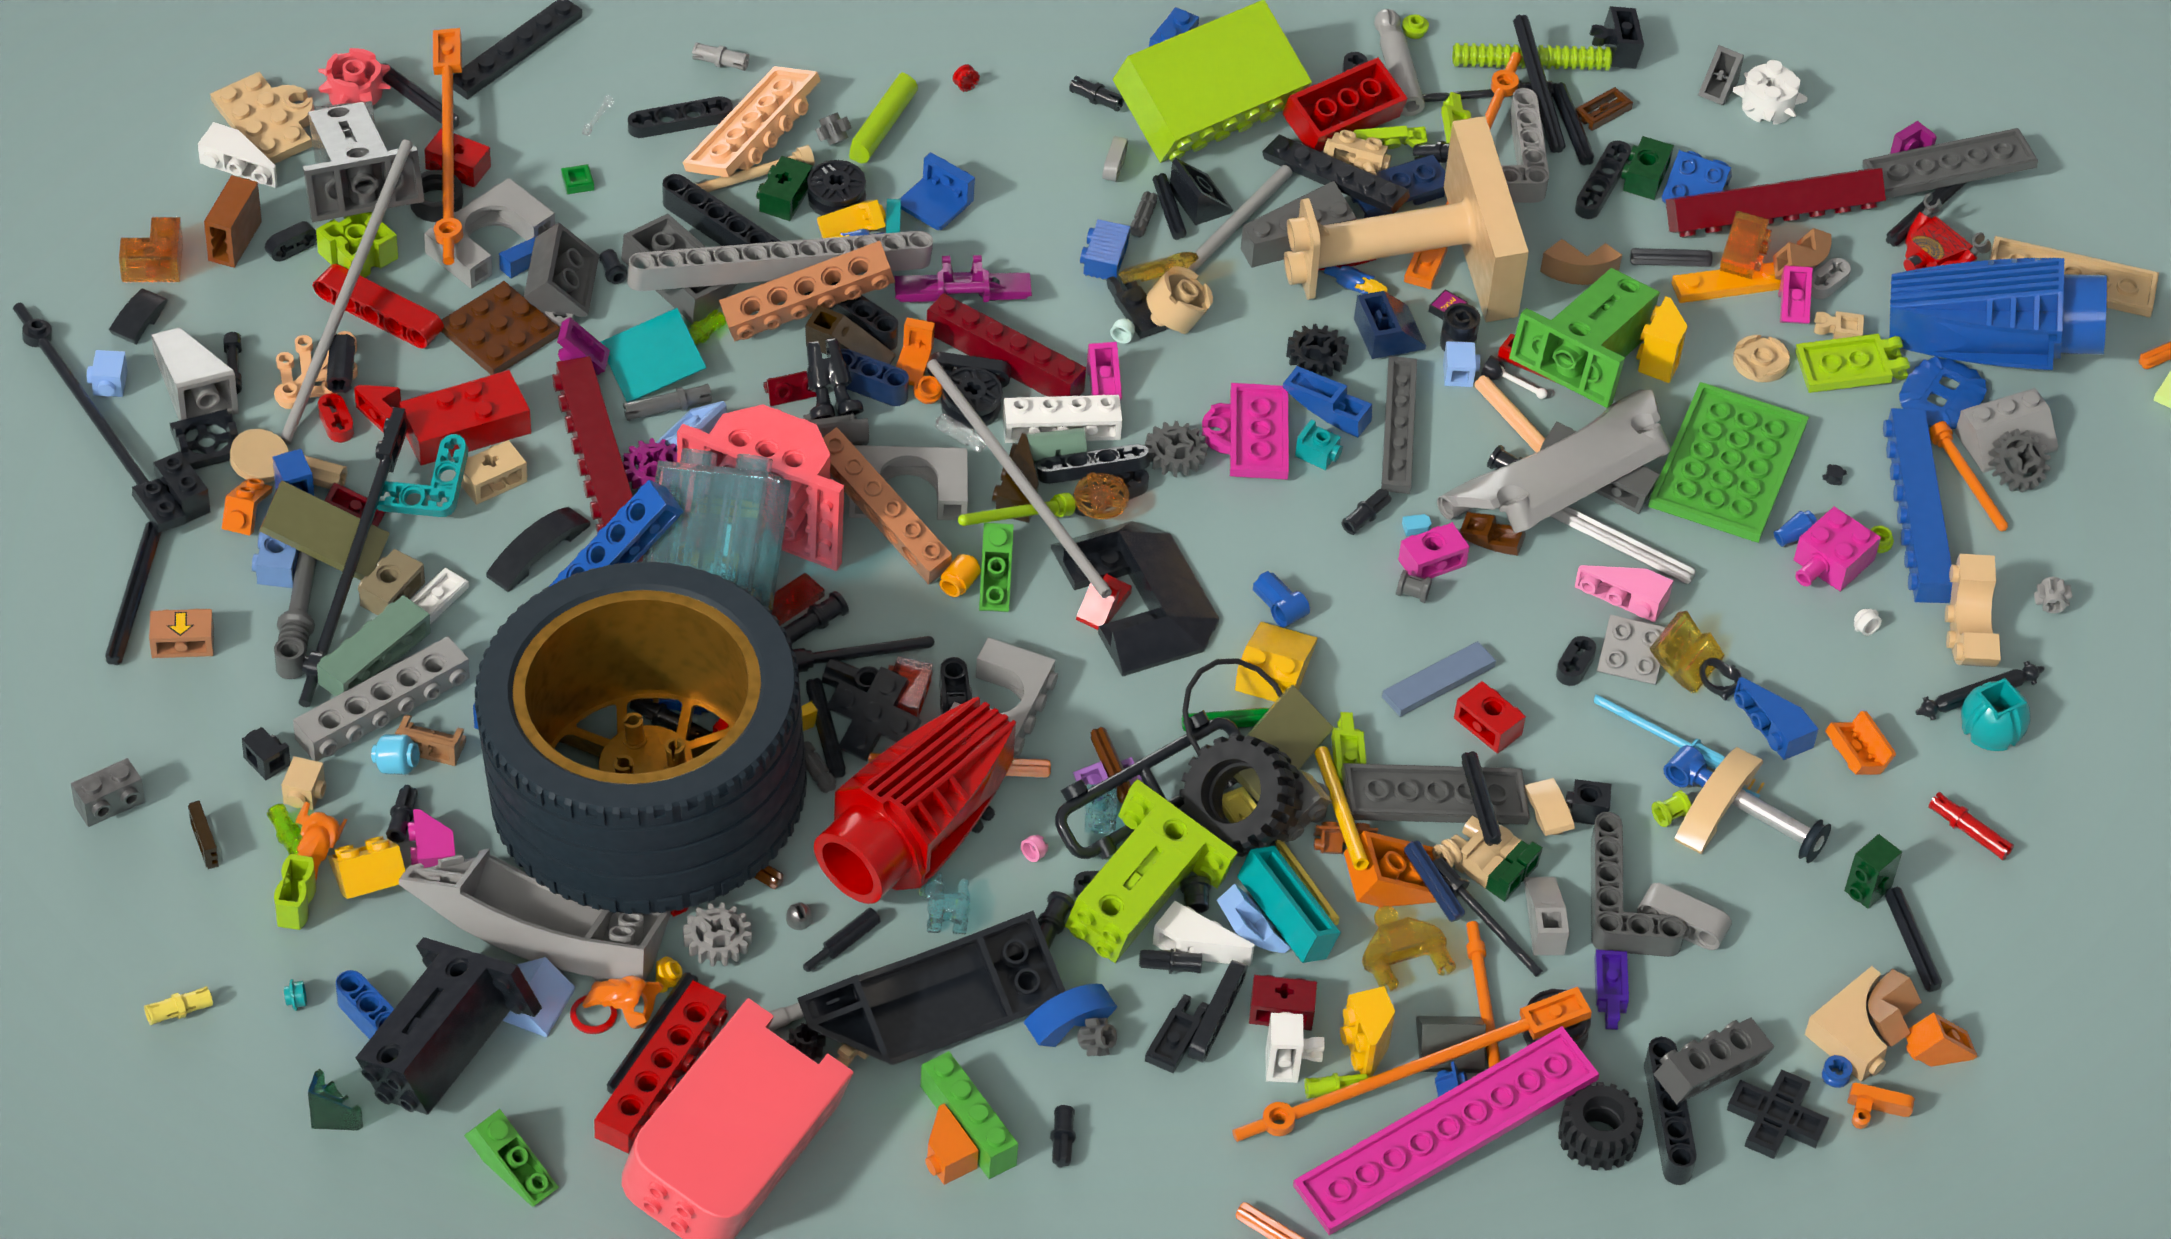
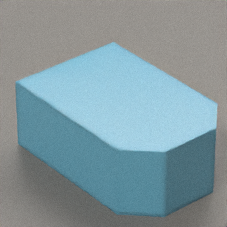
M1425 514L1404 516L1402 526L1405 535H1418L1431 529L1430 517Z

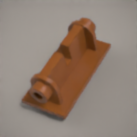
M1327 821L1322 822L1321 825H1316L1313 836H1320V838L1314 839V850H1320V854H1342V845L1345 843L1339 823ZM1355 823L1359 835L1363 831L1378 832V828H1370V824Z

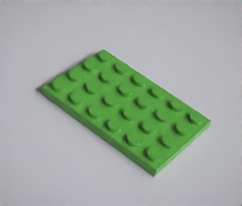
M1700 382L1650 496L1648 507L1759 543L1806 429L1809 417Z

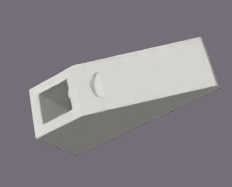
M215 122L212 123L198 143L200 164L256 181L259 184L274 188L278 186L276 165L237 129Z
M1176 901L1171 904L1155 924L1152 943L1168 952L1172 948L1174 952L1202 953V961L1230 964L1232 960L1248 966L1252 964L1255 944L1227 930L1220 923L1211 921L1196 913L1191 907L1184 906Z

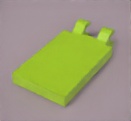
M1879 334L1799 343L1796 344L1795 348L1808 393L1892 383V377L1897 380L1907 379L1908 373L1906 369L1910 368L1908 358L1901 357L1899 348H1902L1903 344L1899 336L1881 340Z

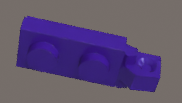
M1596 949L1594 963L1598 1012H1605V1029L1618 1030L1620 1013L1626 1014L1629 1003L1627 951Z

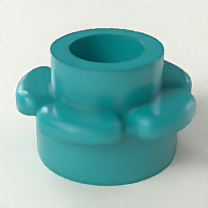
M291 979L289 986L284 987V997L286 1005H292L295 1011L298 1010L297 1007L307 1006V997L304 981L294 982V979Z

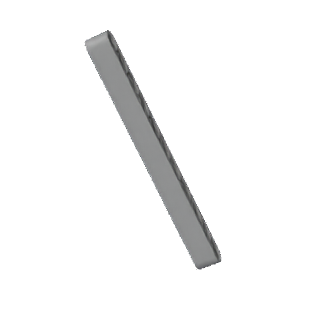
M909 231L639 252L629 258L627 284L636 291H651L772 281L877 241H881L891 271L923 269L929 266L931 261L933 237L924 231Z

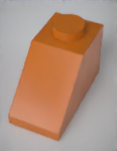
M1934 1012L1910 1027V1034L1906 1036L1908 1042L1906 1048L1910 1056L1914 1060H1919L1930 1067L1970 1061L1978 1057L1968 1032Z
M944 1103L938 1107L928 1142V1153L925 1162L930 1173L933 1176L937 1175L945 1185L977 1169L979 1150Z

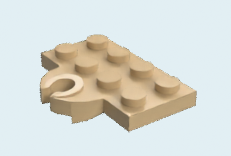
M256 72L210 93L212 103L231 128L239 130L274 164L313 147L311 138L303 129L310 125L308 112L314 111L312 97L308 98L307 90L295 85H281L272 88L262 74ZM296 101H304L300 104H294Z

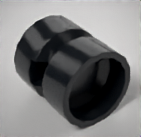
M1456 303L1447 307L1444 312L1440 336V346L1444 352L1446 341L1475 343L1476 348L1480 325V314L1476 308L1465 303Z

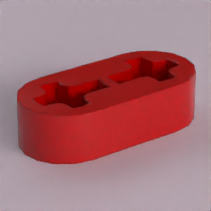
M335 393L321 396L318 400L319 417L328 437L338 443L349 441L354 435L353 419L344 399ZM329 406H332L334 409H336V412L332 413ZM340 423L342 429L340 430L336 427V424Z

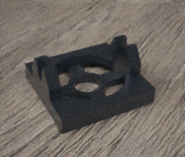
M227 409L169 423L178 451L182 453L193 469L230 461L232 442L238 436L232 413L228 414ZM217 425L226 432L216 435L208 432L206 426ZM197 429L199 435L196 436L195 440L187 442L186 434L190 430ZM204 438H211L215 441L210 447L199 445V441ZM228 442L221 450L215 451L220 443ZM193 450H198V451H200V452H202V453H206V454L195 453V452H193Z

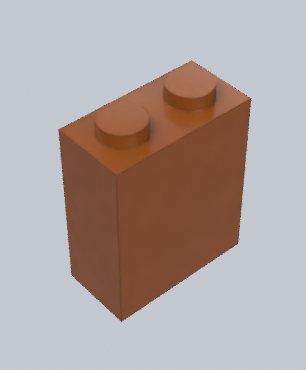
M231 175L204 220L208 261L233 268L236 267L262 222L258 182Z

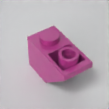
M413 809L414 822H408L409 841L416 842V847H410L411 865L421 863L424 865V868L438 865V859L455 856L453 831L422 810Z

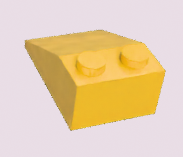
M1260 622L1246 645L1241 660L1260 667L1279 685L1282 693L1291 685H1294L1299 690L1318 638ZM1238 665L1235 691L1276 702L1279 698L1277 693L1263 677L1251 669Z

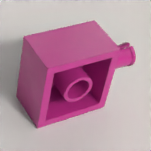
M1833 506L1799 537L1794 561L1803 567L1796 571V580L1801 585L1807 587L1819 577L1841 592L1875 560L1881 537Z

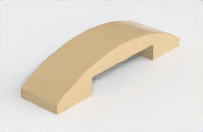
M1738 747L1734 748L1715 769L1699 792L1675 836V841L1702 854L1717 832L1718 823L1743 786L1749 785L1763 764V760Z

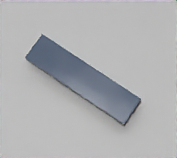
M1477 641L1383 690L1382 698L1401 717L1494 668L1496 660Z

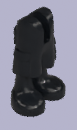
M836 337L825 340L828 357L825 359L822 358L818 340L807 342L808 385L810 390L816 392L817 400L816 406L809 413L811 420L835 417L834 407L829 398V387L834 389L837 416L853 413L856 416L864 411L862 402L852 400L848 395L846 386L852 382L851 376Z

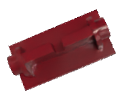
M807 371L768 378L767 382H763L764 391L769 395L770 406L816 397V392L809 389Z

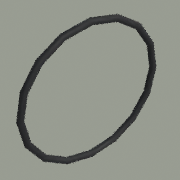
M1239 658L1216 659L1197 670L1186 687L1182 713L1187 737L1198 757L1201 755L1199 752L1200 747L1192 734L1188 708L1191 690L1202 673L1217 665L1238 664L1257 672L1274 688L1278 697H1280L1282 691L1279 685L1260 667ZM1234 777L1230 779L1231 781L1239 783Z

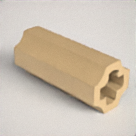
M305 456L313 474V485L331 489L334 482L342 486L345 485L348 474L346 466Z

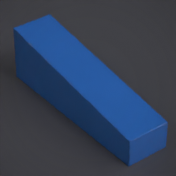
M535 237L499 253L500 270L512 279L530 267Z

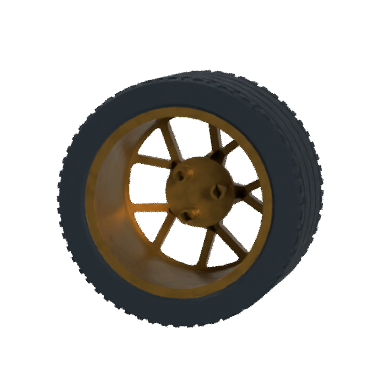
M661 562L620 563L577 573L558 581L552 586L546 587L540 593L532 596L525 604L520 605L517 611L507 618L506 623L498 628L497 635L493 636L490 640V647L485 649L484 659L480 661V673L476 676L475 710L490 805L497 833L500 834L502 844L507 846L508 854L514 857L515 863L519 867H524L526 874L530 878H535L539 885L546 886L550 892L560 894L566 900H573L578 902L579 905L590 906L592 909L609 910L613 913L622 912L625 914L666 913V911L683 910L687 907L698 906L706 901L710 902L719 896L728 894L729 891L736 887L739 888L744 885V882L754 878L761 869H765L769 865V861L777 857L779 849L785 847L788 842L787 837L792 836L794 832V824L800 820V812L803 811L807 785L799 671L796 655L792 650L790 639L787 638V632L783 627L779 626V620L776 616L771 615V610L767 606H763L756 596H751L749 591L738 587L730 580L723 579L722 576L714 575L706 570L696 569L691 566ZM636 699H653V703H659V699L680 701L682 708L677 731L674 732L661 726H643L641 714L635 712L627 714L628 703ZM616 705L617 735L612 739L576 726L580 720L593 712ZM697 706L716 714L729 724L727 729L688 741L694 709ZM558 742L598 756L600 757L599 770L578 764L566 758L554 748Z

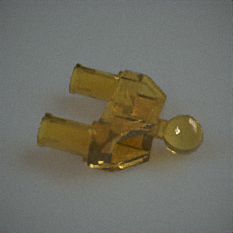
M1381 906L1374 914V920L1379 928L1369 942L1361 962L1364 969L1373 974L1379 987L1384 986L1386 991H1388L1387 985L1391 992L1399 985V981L1389 965L1423 955H1429L1440 976L1445 975L1443 968L1447 975L1455 970L1456 963L1446 948L1447 939L1441 929L1430 923L1410 917L1399 920L1398 912L1391 906Z

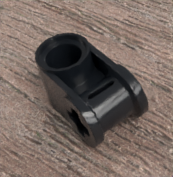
M958 657L947 658L941 663L939 680L941 715L949 711L954 702L963 704L972 699L967 665Z

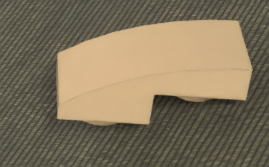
M1554 778L1525 785L1526 797L1535 810L1536 821L1545 836L1558 835L1564 831L1575 829L1567 803Z

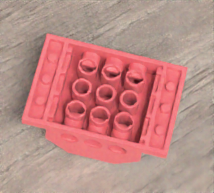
M762 404L722 414L710 433L685 424L680 426L677 431V503L684 512L707 521L715 520L719 526L718 517L697 515L698 503L706 495L757 500L764 509L763 521L742 520L740 524L741 531L738 534L834 571L839 569L842 564L844 485L831 478L830 453L817 424Z

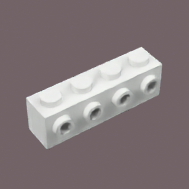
M1119 395L1004 398L1003 427L1005 443H1018L1022 433L1029 434L1076 428L1084 429L1086 441L1121 440L1122 414Z

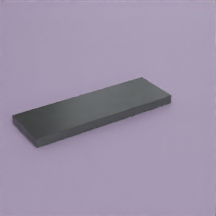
M2019 128L1864 159L1862 167L1863 169L1882 168L1885 196L1888 199L2037 168L2038 159Z
M1343 763L1341 770L1344 793L1354 820L1466 823L1471 816L1478 818L1463 767ZM1481 767L1498 824L1527 825L1530 817L1522 768Z

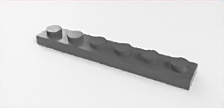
M1389 356L1381 480V489H1386L1388 492L1410 494L1417 374L1416 358Z

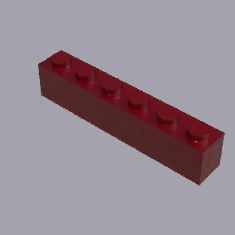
M945 293L927 309V321L935 323L934 338L969 356L1007 362L1012 368L1011 378L1045 396H1080L1084 392L1085 366Z

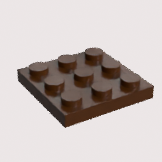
M505 281L441 319L444 324V329L441 332L490 375L510 368L556 339L560 332V328L534 305L530 304L528 300Z

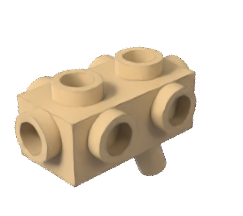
M1342 130L1340 133L1335 132L1332 139L1327 138L1323 152L1376 176V172L1389 168L1392 155L1387 154L1388 146L1382 145L1380 139L1374 137L1367 138L1366 140L1356 138V134L1349 130Z

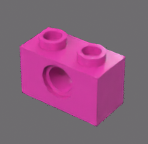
M1452 522L1443 526H1436L1429 531L1418 535H1411L1401 540L1398 560L1410 575L1424 579L1427 577L1434 578L1465 567L1470 546Z

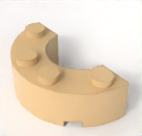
M1959 554L1956 565H1951L1949 573L1950 582L1953 583L1951 603L1946 605L1945 622H1950V631L1947 632L1946 647L1952 649L1954 660L1958 665L1996 667L2001 661L1999 634L1993 633L1991 622L1992 598L1996 584L1995 556Z

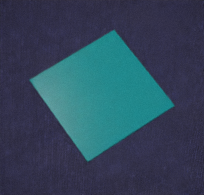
M678 308L601 341L610 350L607 362L627 403L707 368Z

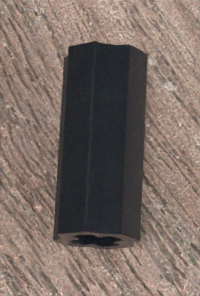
M336 334L329 348L326 381L327 389L333 393H346L352 389L355 339L348 334Z

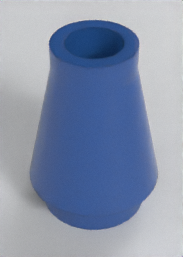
M1809 510L1805 512L1799 511L1782 527L1774 531L1775 540L1781 547L1799 541V537L1817 522L1816 517Z

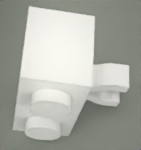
M1290 1012L1271 1013L1265 1049L1266 1081L1298 1083L1301 1059L1322 1062L1324 1037L1303 1039V1014H1292Z

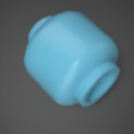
M384 734L379 738L377 744L373 745L371 758L373 763L377 764V768L381 773L406 775L412 771L413 767L418 765L420 750L418 744L414 743L408 735Z

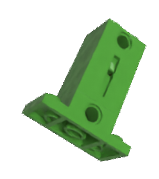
M1610 268L1552 320L1528 308L1523 310L1519 318L1509 359L1608 408L1613 403L1625 357L1643 341L1640 340L1641 333L1645 324H1651L1650 318L1654 307L1657 305L1660 292Z

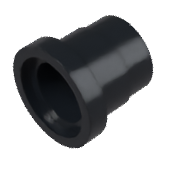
M1192 876L1180 882V890L1184 893L1185 906L1191 907L1196 913H1203L1209 909V891L1212 888L1209 878Z

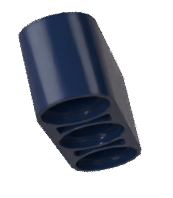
M841 349L843 359L849 367L852 381L846 386L847 390L890 406H901L907 402L909 375L905 370L850 349Z

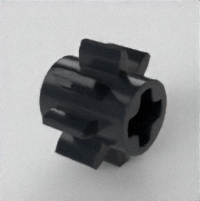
M801 1023L795 1030L789 1029V1040L786 1042L814 1060L816 1057H823L826 1036L818 1035L817 1032L809 1029L807 1024Z

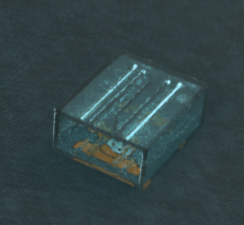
M682 449L680 463L658 460L655 483L667 487L684 512L645 552L643 562L674 563L682 566H691L696 569L706 570L714 575L722 576L723 579L730 580L738 587L749 591L751 596H756L763 606H767L771 610L772 615L792 481L771 473L773 459L757 455L737 454L735 468L716 466L718 454L698 449Z

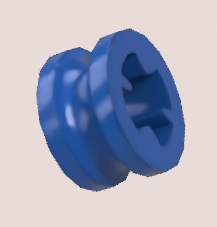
M1839 1055L1829 1057L1825 1061L1822 1070V1079L1831 1087H1844L1848 1084L1853 1070L1851 1062ZM1832 1068L1839 1069L1838 1072L1843 1071L1842 1075H1837L1836 1071L1832 1072Z

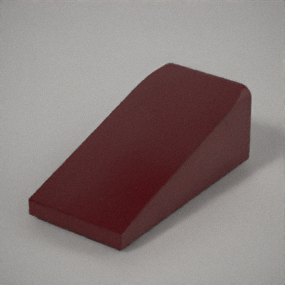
M334 482L324 501L361 518L367 497ZM376 509L372 525L378 527L386 512Z

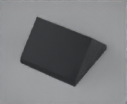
M1178 158L1172 161L1170 186L1173 195L1194 225L1228 215L1233 211L1207 173Z

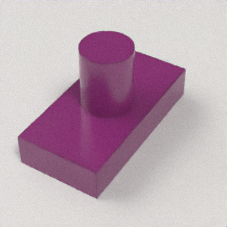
M571 317L562 321L557 341L563 347L558 351L560 361L590 356L596 375L605 372L610 350Z

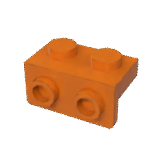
M1860 711L1853 722H1831L1825 730L1832 740L1833 746L1839 750L1846 760L1849 769L1855 775L1881 774L1896 755L1895 750L1867 711Z

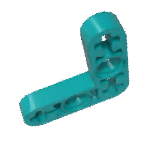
M451 434L442 439L431 485L386 481L381 496H384L385 492H389L390 496H387L384 501L380 499L377 509L383 512L433 517H447L451 515L457 507L468 458V447L464 438L457 434ZM454 445H458L459 449L454 451L453 459L455 462L451 461L452 457L449 449H453ZM446 470H454L456 472L455 477L451 481L446 482L440 479L441 474ZM413 493L421 495V500L417 504L408 505L406 503L409 495ZM446 497L448 502H444L442 507H439L437 502H441L442 498Z

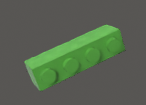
M950 1051L922 1064L920 1087L937 1110L940 1105L945 1103L979 1150L978 1165L987 1178L991 1179L1017 1166V1141Z

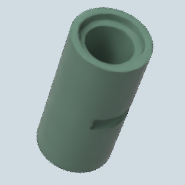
M1083 428L1026 434L1033 462H1038L1047 457L1087 452L1086 436Z

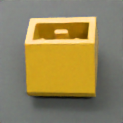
M1665 296L1661 306L1656 305L1650 318L1651 324H1645L1640 340H1643L1644 343L1640 345L1636 359L1640 360L1638 372L1670 383L1680 364L1688 326L1672 299Z
M378 836L365 840V846L354 848L353 845H345L334 849L335 854L329 855L328 860L342 896L349 899L399 885V878L405 872L399 845L389 839L384 840L383 836Z
M1384 986L1349 994L1346 1008L1343 1009L1344 1023L1343 1027H1340L1342 1043L1344 1046L1348 1045L1351 1051V1063L1354 1070L1359 1071L1360 1074H1367L1368 1078L1373 1076L1389 1048L1395 1016V1009Z

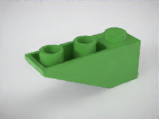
M984 523L979 611L1009 612L1014 524Z
M500 1108L464 1135L483 1162L532 1207L559 1188Z

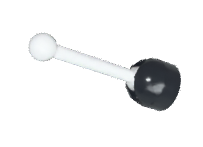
M1492 355L1486 361L1481 372V376L1485 375L1491 380H1498L1504 377L1536 393L1539 399L1547 397L1548 393L1545 388L1538 389L1505 372L1503 362Z

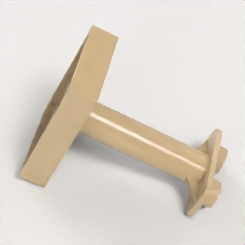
M1486 116L1452 122L1444 181V191L1449 203L1448 205L1322 226L1315 218L1310 199H1301L1299 217L1287 220V233L1292 251L1284 253V265L1289 284L1302 283L1307 300L1315 299L1319 268L1462 245L1485 323L1518 317L1529 251Z

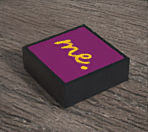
M1445 289L1429 305L1428 312L1443 320L1447 307L1456 303L1468 304V302Z

